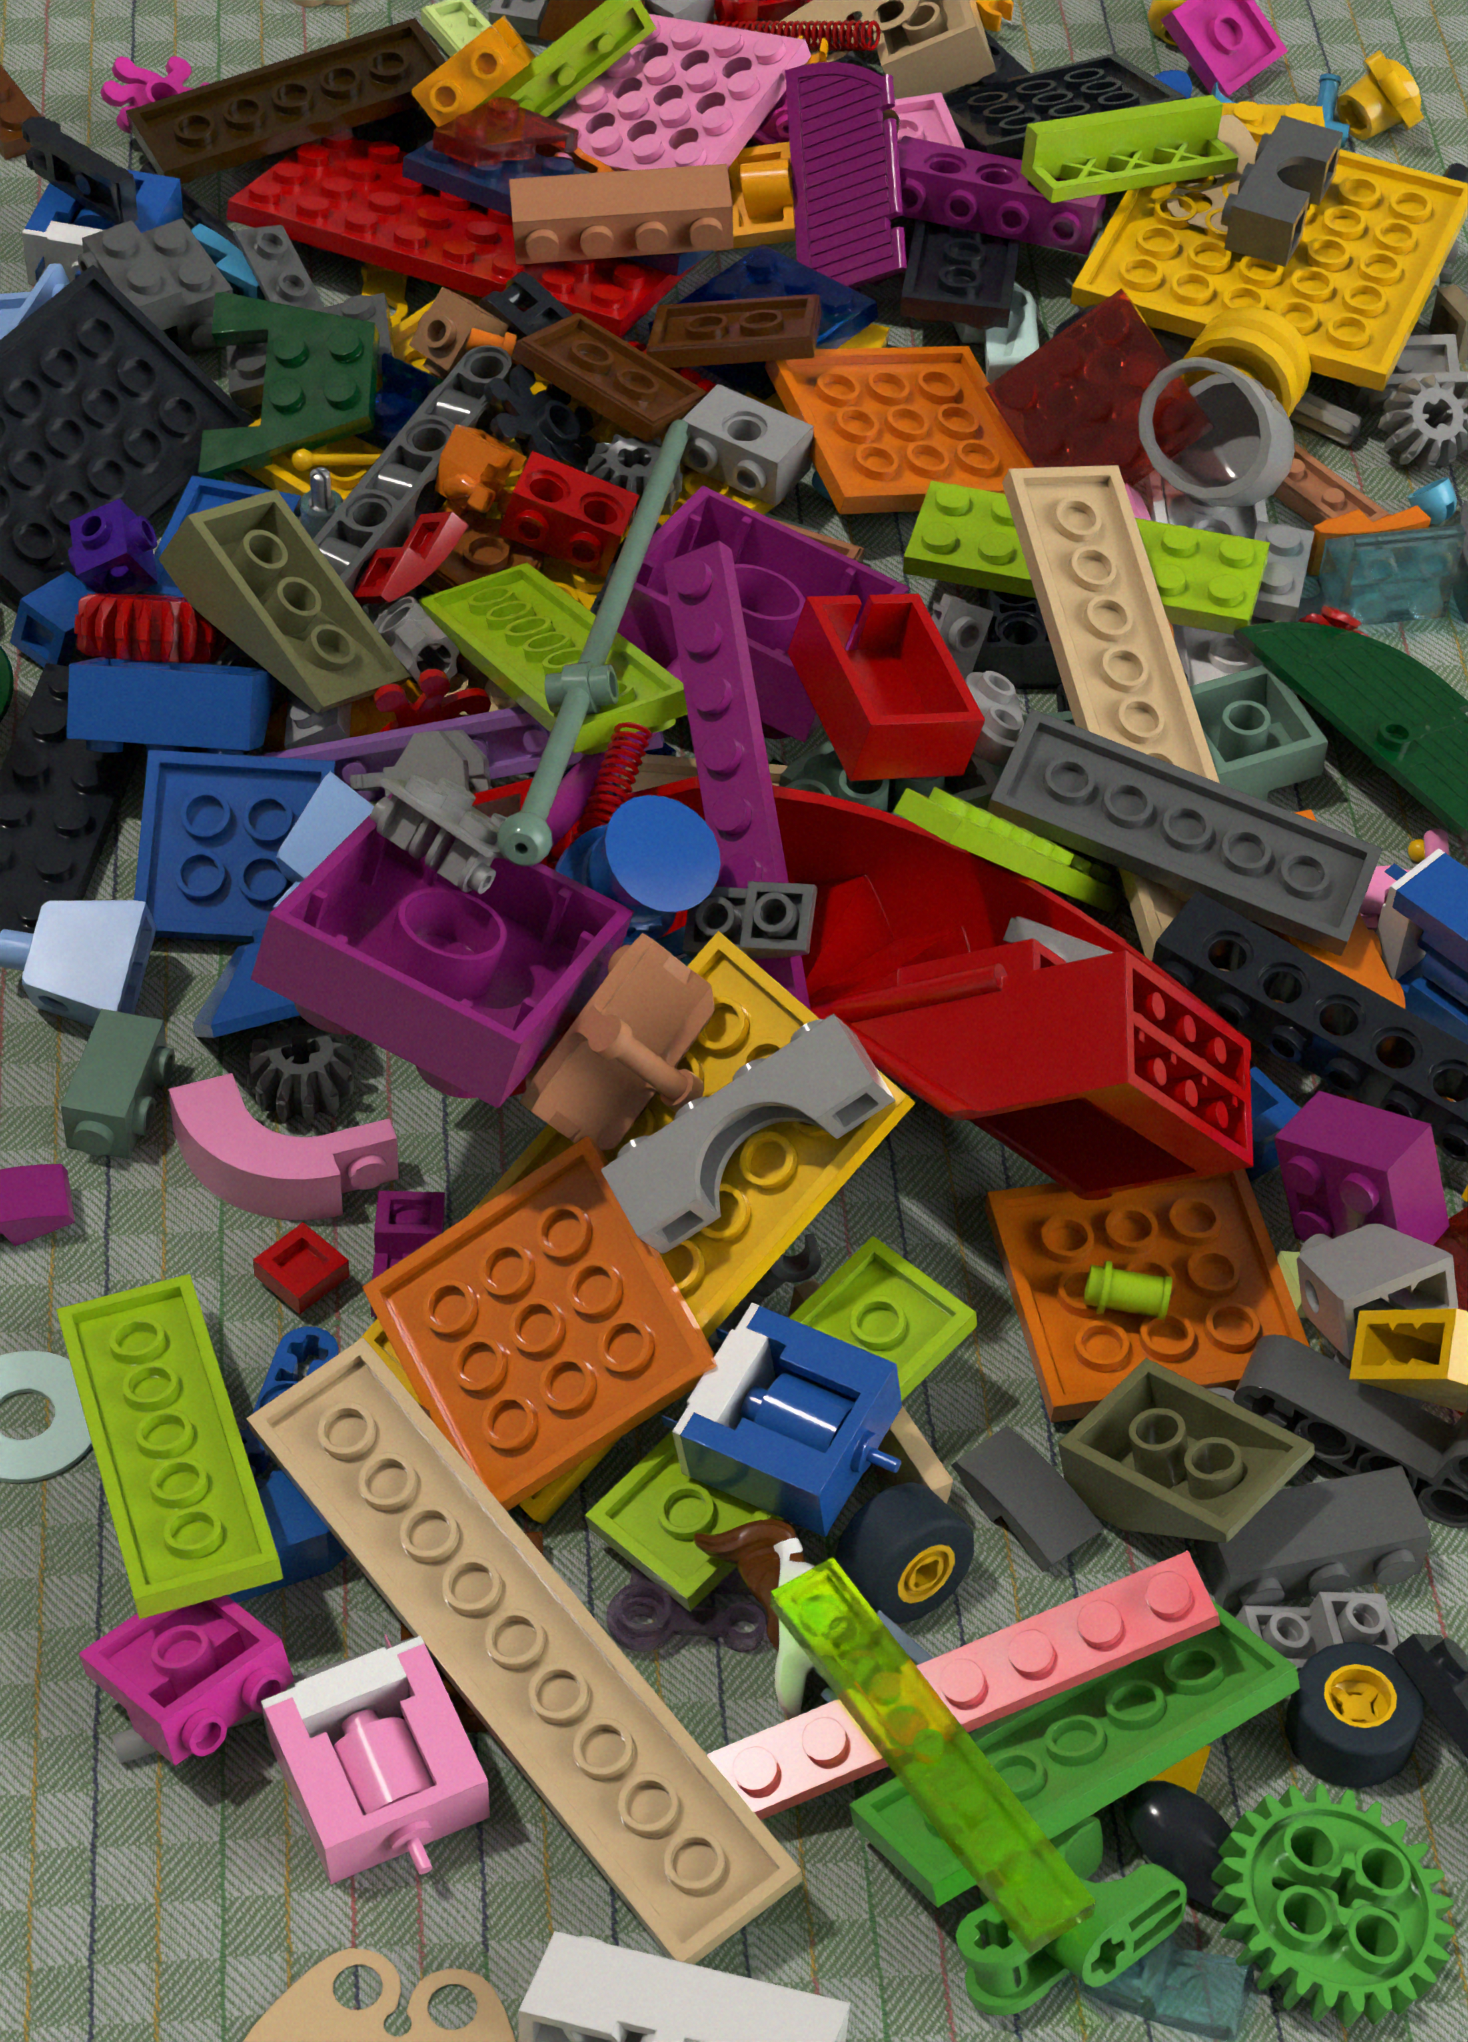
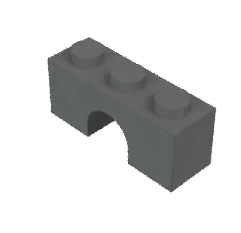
M1282 115L1271 135L1264 133L1261 137L1255 156V165L1251 163L1246 164L1240 178L1238 195L1230 193L1226 200L1221 216V225L1228 227L1224 249L1286 267L1303 236L1308 204L1312 203L1319 206L1335 176L1343 132Z

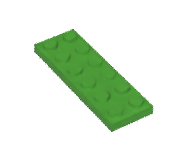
M1212 1600L1219 1615V1626L978 1728L849 1804L854 1827L938 1908L1299 1690L1297 1666Z

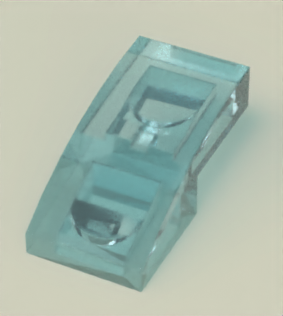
M1171 1933L1126 1970L1103 1986L1091 1987L1080 1979L1078 1984L1082 1992L1147 2020L1208 2038L1236 2042L1254 1981V1973L1251 1964L1238 1966L1235 1962L1237 1958L1179 1948L1176 1946L1173 1933Z

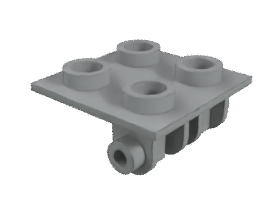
M411 775L409 780L380 779L378 784L393 795L391 799L384 797L378 801L371 812L370 819L377 824V833L386 837L403 850L409 851V854L415 859H421L426 855L425 865L431 870L439 869L437 871L438 874L455 884L462 891L469 892L473 889L479 894L484 893L490 887L496 875V871L489 866L494 858H504L498 849L497 833L500 825L507 817L494 813L489 818L472 806L476 797L470 791L446 778H440L437 783H432L417 775Z

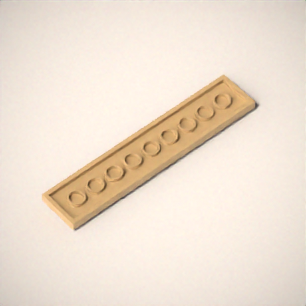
M1119 466L1009 469L1002 485L1075 726L1220 783ZM1118 867L1145 957L1152 961L1156 940L1192 896ZM1251 921V922L1257 924L1258 926H1260V927L1266 929V926L1261 925V924H1259V923H1256V922H1254V921Z
M364 1338L352 1344L246 1418L251 1432L415 1638L422 1637L434 1663L669 1959L693 1965L803 1881L802 1870Z

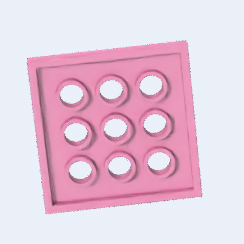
M649 14L657 29L580 90L547 132L558 139L572 142L584 153L608 165L614 172L727 164L728 169L786 91L785 70L805 65L811 54L804 39ZM558 152L559 157L569 159L574 163V167L579 168L578 164L572 157L565 153Z

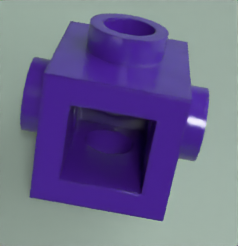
M120 498L69 521L72 547L69 548L68 555L71 565L76 572V576L96 593L134 594L158 583L153 549L157 547V537L154 529L146 517L143 515L137 516Z

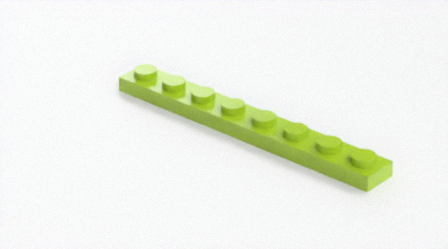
M906 787L893 811L954 846L1108 913L1114 914L1125 894L1107 883L1112 872L1082 855L1079 856L1065 847H1060L1043 837H1039L1024 828H1020L1003 818H999L982 808H977L937 787L933 788L929 797Z

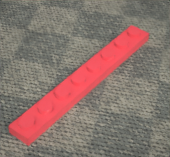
M1185 1551L707 1754V1756L757 1817L763 1820L1220 1625L1219 1615L1189 1551Z

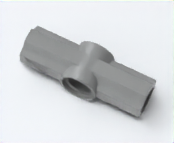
M405 594L389 603L368 604V618L408 674L413 676L417 682L420 674L428 669L444 671L448 679H451L458 673L456 658L460 653L459 649L433 622L413 597Z

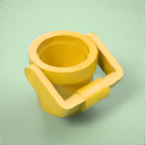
M1381 50L1376 51L1363 61L1362 64L1367 72L1337 100L1336 109L1341 123L1349 124V134L1360 140H1366L1400 124H1403L1405 130L1408 131L1424 119L1420 111L1421 96L1419 88L1413 76L1399 62L1386 58Z

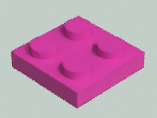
M1187 0L1161 19V22L1210 94L1215 82H1217L1219 91L1225 97L1230 96L1288 52L1254 0Z

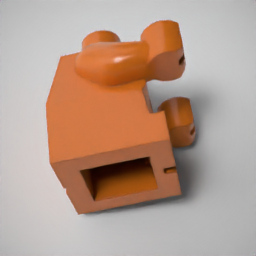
M456 424L440 455L434 491L448 499L442 512H453L457 516L467 514L469 510L486 513L489 511L492 503L497 502V510L505 514L513 491L505 488V480L512 470L520 471L526 457L482 430Z

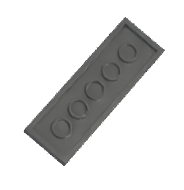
M1031 709L987 808L989 813L1003 818L1020 828L1189 896H1193L1196 891H1199L1244 918L1339 956L1342 955L1383 850L1381 847L1035 709Z

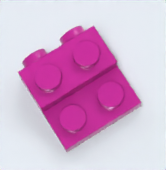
M227 1595L139 1619L137 1613L78 1653L86 1675L127 1710L134 1731L175 1766L191 1754L206 1756L214 1752L224 1741L227 1729L252 1711L263 1713L261 1701L286 1691L287 1686L295 1681L282 1640Z

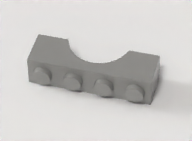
M832 1014L825 1020H814L800 1027L792 1035L789 1044L768 1058L756 1059L742 1066L734 1074L732 1082L710 1097L697 1098L685 1104L676 1113L674 1121L653 1135L642 1136L627 1143L618 1152L617 1159L602 1168L601 1171L638 1238L664 1255L721 1217L719 1192L724 1169L733 1152L750 1135L775 1123L797 1121L817 1126L838 1139L894 1102L895 1099L857 1035L835 1014Z

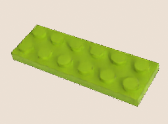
M931 481L904 554L903 574L1037 598L1006 495L957 484ZM1135 518L1160 598L1170 623L1234 635L1236 629L1250 626L1268 561L1270 542Z
M872 1236L788 1317L896 1363L902 1401L977 1327L976 1311L875 1236ZM672 1431L585 1514L588 1528L689 1612L737 1566V1564L710 1557L702 1552L693 1541L694 1534H720L757 1520H783V1518L682 1474Z
M186 1274L57 1308L56 1312L139 1619L282 1580L283 1575L279 1557L191 1275Z

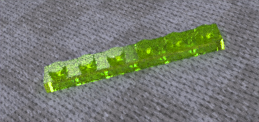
M832 1557L771 1591L770 1607L1028 1953L1035 1952L1092 1917L1096 1904L1095 1899L836 1560Z

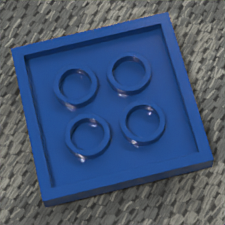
M148 750L134 900L146 902L157 926L155 937L254 943L252 930L266 927L269 914L273 911L272 907L293 885L280 872L276 859L277 853L324 777L330 771L336 775L335 761Z

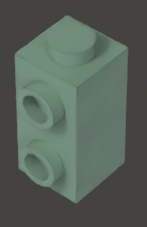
M107 1009L100 1010L61 1104L67 1148L81 1150L93 1156L108 1155L130 1160L139 1135L147 1136L152 1128L156 1110L154 1097L159 1085L166 1087L169 1084L174 1069L175 1051L166 1045L164 1020Z

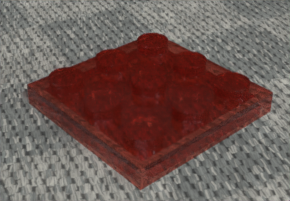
M1121 288L985 387V390L1035 468L1118 465L1124 485L1128 483L1130 486H1133L1155 470L1139 437L1138 413L1143 393L1156 375L1173 364V362L1129 295ZM1182 376L1170 381L1156 399L1152 418L1155 439L1161 451L1169 459L1215 428Z

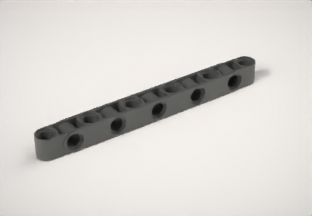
M486 345L473 348L467 352L446 379L429 394L313 539L351 594L376 549L402 547L420 514L437 513L447 500L446 497L434 491L440 455L456 424L479 429L492 437L494 436L490 427L491 421L498 414L506 413L501 404L494 405L488 402L483 392L484 386L495 377L502 379L510 387L509 374L512 370V363L507 351L497 346ZM233 641L229 643L225 651L212 664L263 668ZM279 680L270 716L288 700V688ZM184 746V752L207 753V748ZM244 750V755L246 756L250 751Z

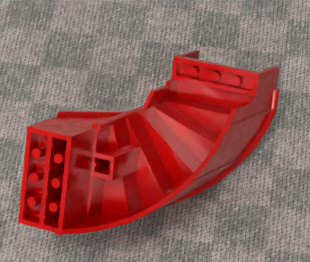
M698 776L627 794L629 800L646 795L664 796L674 799L693 809L705 820ZM533 778L474 793L473 795L476 799L472 806L489 818L494 813L508 818L510 815L521 811ZM772 785L788 881L795 884H814L817 887L810 950L808 955H801L811 1012L819 1019L824 1020L835 1014L857 1035L873 1064L880 1072L948 1118L970 1121L1083 1200H1102L1111 1197L1114 1192L1253 1167L1250 1080L1251 1041L1169 974L1125 942V939L1106 926H1102L1087 914L1032 879L954 846L907 819L877 808L830 795ZM603 800L604 802H606V803H608V804H610V805L618 806L617 804H615V803H613V802H610V801H607V800ZM599 809L607 814L613 815V813L609 811ZM596 818L597 820H599V821H601V822H603V823H607V824L609 823V822L606 821V820ZM580 819L540 863L555 870L560 857L574 841V834L578 832L577 826L581 824ZM688 910L676 912L671 928L662 937L686 925ZM1018 916L1030 919L1114 953L1066 963L1064 959L1034 938L1014 943L1007 942L1003 938L1011 918L1015 919ZM581 1011L567 1026V1028L562 1032V1034L556 1039V1041L551 1045V1047L546 1051V1053L541 1057V1059L549 1057V1055L555 1049V1047L563 1038L565 1033L571 1027L573 1022L579 1016ZM526 1077L509 1097L525 1093L527 1089Z

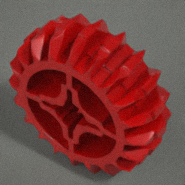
M87 594L79 599L78 614H75L74 634H77V649L85 655H91L92 657L156 662L214 663L232 641L196 611L185 597L146 594Z

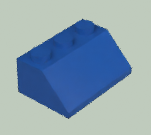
M104 657L69 664L67 738L86 740V750L96 752H123V742L147 744L146 754H148V750L184 752V746L207 748V753L244 755V750L250 751L263 746L278 680L265 668L123 660Z

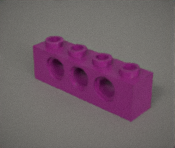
M903 136L898 145L902 216L1089 255L1103 224L1107 194L1050 203L1021 173L1022 160ZM1055 178L1057 182L1068 180L1063 178Z

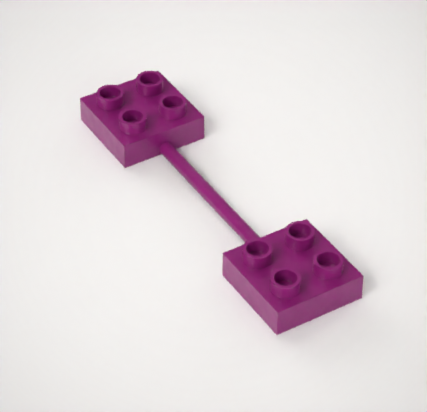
M702 486L653 534L617 632L683 683L663 563L718 540L732 549L764 738L785 739L792 736L805 743L819 727L821 721L787 651L806 597L858 595L862 604L845 650H849L868 595L907 594L910 587L716 491ZM640 731L636 732L640 735H646L645 733H642ZM658 732L652 733L653 737L647 740L648 743L656 736ZM625 737L628 740H631L635 743L643 744L642 742L634 738ZM622 746L629 751L640 753L631 747ZM608 750L596 754H585L561 780L546 820L552 834L550 851L584 814V807L588 805L587 799L591 796V789L595 787L594 781L598 778L597 773L601 769V762L605 760L604 754ZM619 755L620 757H622V758H624V759H626V760H630V761H633V760H634V759H632V758H630V757H628V756ZM616 764L617 766L623 769L627 767L621 764ZM391 793L387 798L391 799L393 794ZM370 814L269 914L251 980L293 1001L299 1014L311 1025L330 1033L356 1034L416 1065L422 1079L437 1091L457 1098H479L499 1109L592 998L608 976L609 960L613 953L622 947L634 910L542 863H537L530 867L516 866L504 858L493 859L489 867L496 871L494 881L484 893L479 894L473 889L469 892H464L438 874L437 871L439 869L431 870L425 865L426 855L421 859H415L409 854V851L403 850L386 837L378 834L377 824L370 819Z

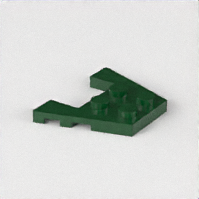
M226 292L215 293L212 336L217 347L267 343L261 424L251 427L203 430L199 474L201 477L225 481L224 473L247 465L251 466L252 471L271 465L273 456L303 446L304 449L311 451L374 429L380 335L374 322Z

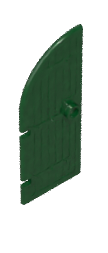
M1268 622L1242 627L1234 631V637L1240 644L1361 749L1375 766L1387 772L1468 844V716L1465 714L1468 712L1467 699L1435 672L1413 657L1388 644L1353 631L1305 622Z

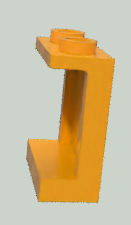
M502 16L412 89V95L440 131L444 133L524 69L536 56L508 19Z

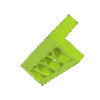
M606 0L461 119L465 125L481 128L487 136L501 141H508L514 133L520 131L523 127H536L657 28L641 0Z
M1214 95L1027 124L1021 173L1050 203L1233 173L1237 171L1239 157L1218 139L1223 104ZM1207 154L1209 157H1201L1197 155ZM1055 178H1063L1068 180L1057 182Z

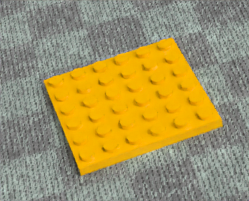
M1243 123L1257 146L1264 133L1270 135L1273 133L1271 130ZM1340 149L1335 176L1319 206L1312 203L1308 204L1303 236L1286 267L1224 249L1227 231L1219 230L1211 224V217L1216 213L1223 212V208L1214 209L1206 215L1205 223L1209 229L1185 222L1193 218L1196 213L1210 210L1212 201L1201 193L1180 195L1169 194L1170 191L1176 187L1188 191L1204 190L1217 183V179L1214 176L1127 190L1072 286L1070 304L1084 308L1100 304L1108 309L1119 311L1127 320L1197 339L1212 318L1230 308L1255 306L1276 312L1296 327L1307 344L1312 367L1311 372L1350 382L1359 387H1367L1383 392L1468 215V183ZM1234 178L1228 180L1222 186V193L1226 198L1229 196L1227 192L1228 186L1236 182ZM1200 183L1203 184V186L1189 187L1185 184ZM1167 199H1179V206L1190 213L1184 217H1175L1167 207Z

